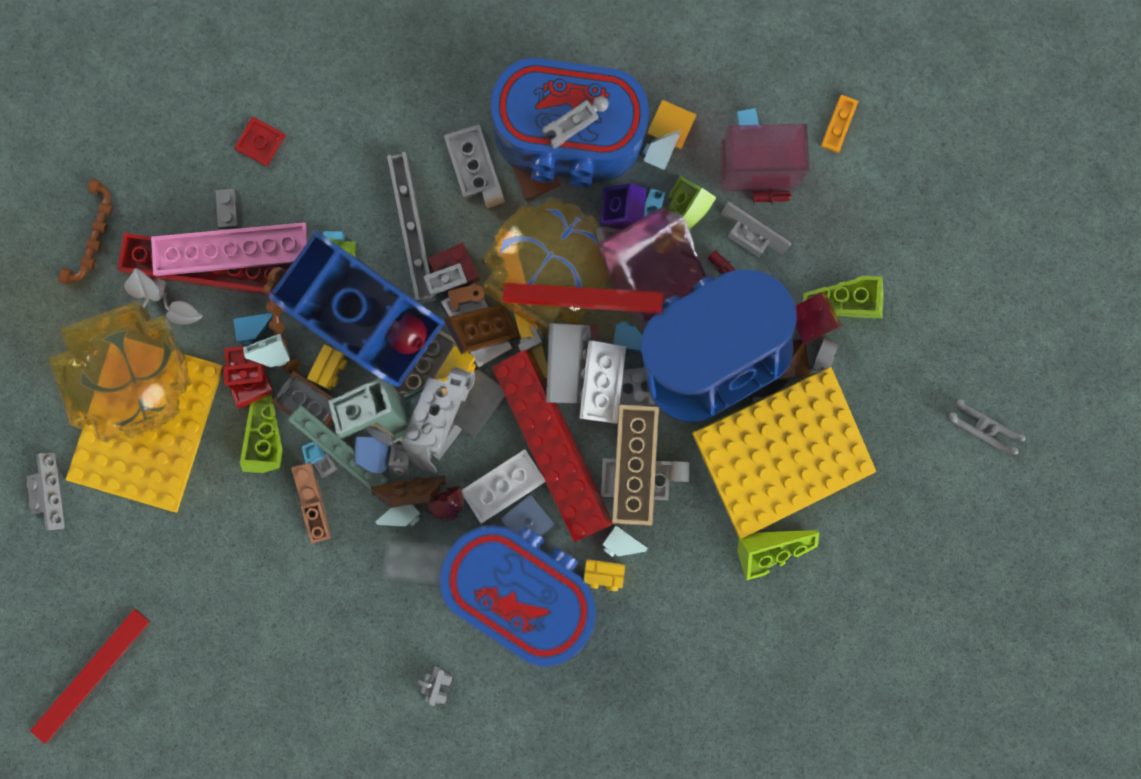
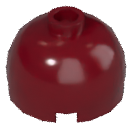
M407 313L401 316L403 317L401 320H395L392 323L386 338L389 341V346L397 352L412 354L423 347L427 337V330L424 323L416 315Z
M460 486L447 488L448 491L434 495L431 502H425L429 513L440 520L452 521L458 517L457 514L462 511L465 501Z

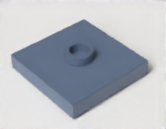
M531 494L501 518L503 523L516 533L525 525L540 536L555 524Z

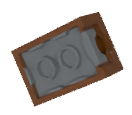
M293 371L290 375L291 379L288 378L278 392V397H275L271 403L289 415L301 404L330 428L334 420L329 401L335 398L301 374Z

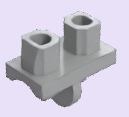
M434 666L432 675L426 673L424 680H418V684L422 686L421 693L426 694L425 701L429 705L434 706L435 703H445L447 693L440 691L439 688L441 684L449 686L452 675L445 672L442 668Z

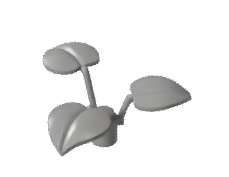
M135 268L126 280L124 288L131 296L135 298L144 297L145 301L138 312L132 307L118 309L114 313L113 322L127 330H141L146 325V319L140 314H142L149 299L158 301L163 298L165 309L168 310L166 318L172 323L178 325L191 324L201 319L203 315L192 305L184 301H175L169 306L167 293L164 292L166 287L165 281L159 278L151 280L147 275Z
M371 425L366 427L373 438L385 445L391 446L392 443L401 439L391 438L386 432ZM431 425L424 428V434L429 433L432 429ZM409 441L401 443L403 448L409 452L408 457L416 467L436 474L437 469L430 462L428 444L421 445Z

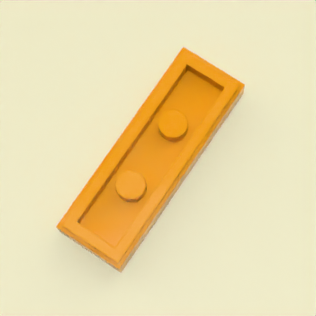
M842 94L840 95L820 147L839 153L858 104L857 100Z

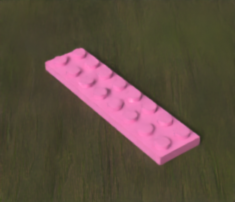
M307 223L151 237L153 275L162 276L292 264L308 242Z

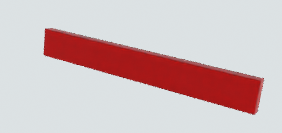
M505 283L502 301L503 303L661 313L663 293Z
M134 609L30 732L42 743L46 744L150 623V620L137 609Z

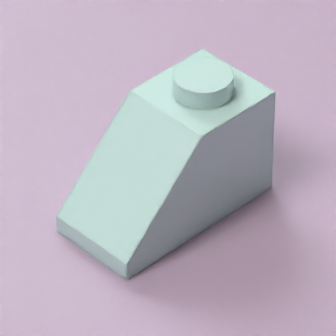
M676 130L654 139L651 144H647L643 151V154L646 155L644 161L665 170L681 131Z
M280 334L243 347L245 358L269 367L283 366L287 361H290L288 350Z
M414 504L393 507L381 516L376 523L377 525H411L413 527L421 520L419 516L422 513Z
M617 526L613 528L602 544L605 546L604 551L612 557L614 554L623 556L646 552L648 549Z

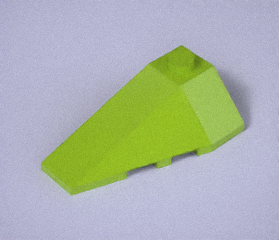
M682 176L679 177L670 191L668 198L672 199L669 209L664 208L662 213L665 215L664 223L658 225L651 247L662 255L707 213L716 199L715 196Z
M860 276L847 282L843 281L830 287H823L803 293V301L820 292H825L837 316L882 319L884 300L882 276Z
M272 394L250 404L240 459L243 472L265 473L280 468L283 449L274 404L271 403L273 401Z
M819 531L756 532L742 539L738 537V555L745 579L751 580L770 573L768 568L778 563L781 567L786 564L785 561L790 556L799 557L818 547Z

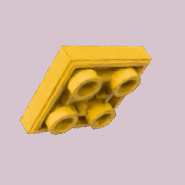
M662 100L647 135L656 139L679 130L681 134L675 148L681 150L696 118V114Z

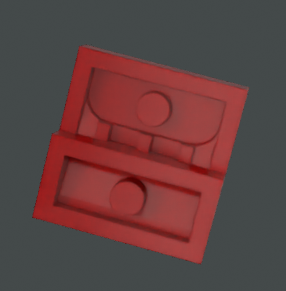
M246 346L224 348L226 364L223 367L225 386L264 382L265 365L245 358L243 347Z

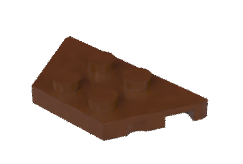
M445 475L424 479L418 477L411 481L398 480L391 484L372 486L371 491L373 496L379 495V500L387 503L391 508L425 503L433 500L434 495L440 491V485L446 484Z

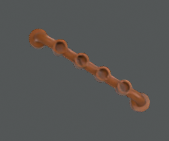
M92 178L88 187L89 193L98 195L101 192L103 200L98 207V215L92 226L91 237L86 244L85 255L80 262V270L77 274H72L71 269L62 268L59 274V282L69 284L70 281H79L86 276L88 269H94L96 259L92 257L94 251L99 252L102 241H99L98 238L100 233H106L108 224L104 223L106 215H112L114 208L113 205H110V191L102 185L101 180Z
M276 267L268 274V283L263 288L265 294L268 295L270 291L275 289L276 283L278 284L287 272L285 269ZM270 299V302L266 305V310L272 313L273 317L269 322V328L275 331V335L280 334L283 339L285 324L281 322L280 317L282 308ZM283 339L284 344L287 347V341ZM289 357L290 361L283 365L284 371L290 374L293 371L298 372L300 368L299 361Z

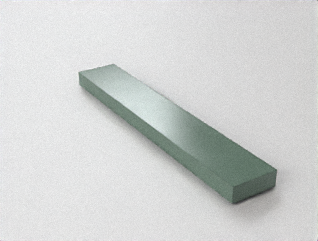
M301 404L287 418L288 421L370 490L372 486L385 485L388 478L382 473H370L361 466L356 465L355 450Z

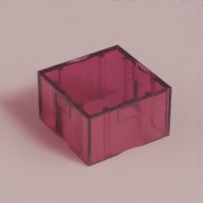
M807 124L730 125L727 127L725 139L722 140L720 145L721 192L769 191L770 189L796 190L809 172Z
M659 208L597 244L615 290L663 293V304L673 296H680L682 299L693 293L695 285L706 278L701 261L695 253L693 240L684 216L664 208ZM626 311L644 322L657 314L652 312Z

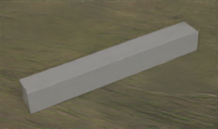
M406 152L394 156L387 155L415 299L419 303L436 301V295H430L423 277L431 274L408 156Z

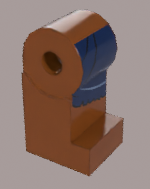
M479 285L448 291L453 312L460 311V305L469 303L480 304L485 298L484 290Z

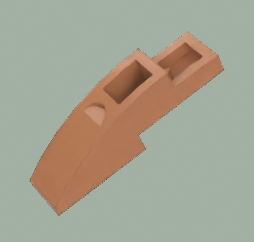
M312 463L293 466L291 469L301 500V510L311 543L330 539L326 511Z

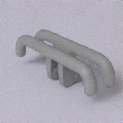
M962 399L956 401V406L961 411L979 421L974 427L952 412L948 416L952 423L1007 454H1018L1019 451L1016 447H1010L992 436L1000 432L1015 441L1023 442L1026 440L1024 434H1019L966 405Z

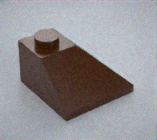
M801 339L792 340L793 356L791 364L787 371L775 381L811 376L807 347Z

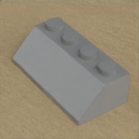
M550 324L546 402L581 403L588 341L591 339L590 326Z

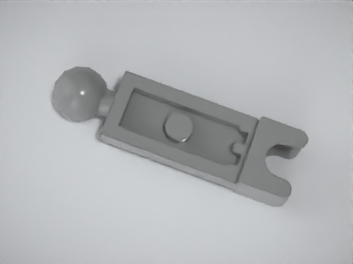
M603 96L596 97L593 105L585 101L557 121H553L544 127L542 134L544 137L549 135L555 136L551 141V147L555 149L598 119L596 112L605 111L609 106V102Z

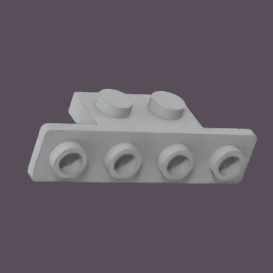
M730 202L726 204L721 212V216L735 224L728 237L757 257L761 256L767 246L783 256L791 245V242Z
M55 453L37 454L39 473L26 476L31 514L44 512L45 528L47 531L64 529Z

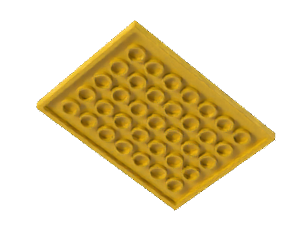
M125 337V351L135 377L144 378L157 372L164 360V348ZM113 343L110 344L97 383L98 386L109 389L124 386L132 379L124 356ZM173 351L167 367L157 377L147 381H137L136 385L132 382L127 388L114 393L95 391L66 480L177 513L224 366ZM140 398L145 401L147 407L152 409L162 408L172 403L166 412L155 413L146 410L149 424L144 425V416L141 412L136 420L126 427L112 425L133 418L140 409Z
M827 367L692 432L737 536L740 539L876 472L832 367Z

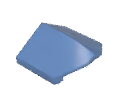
M356 437L355 464L370 473H383L389 467L391 446L380 443L373 437Z

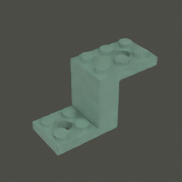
M379 378L329 401L337 436L343 438L378 422L396 439L403 437L425 385L401 395L387 381ZM442 390L439 392V397H444ZM437 406L432 409V416L439 413L440 407ZM356 408L355 414L349 416L350 410Z

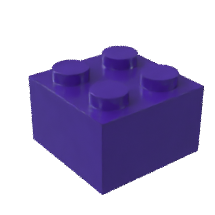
M632 183L605 187L603 189L600 225L615 229L643 226L647 189Z

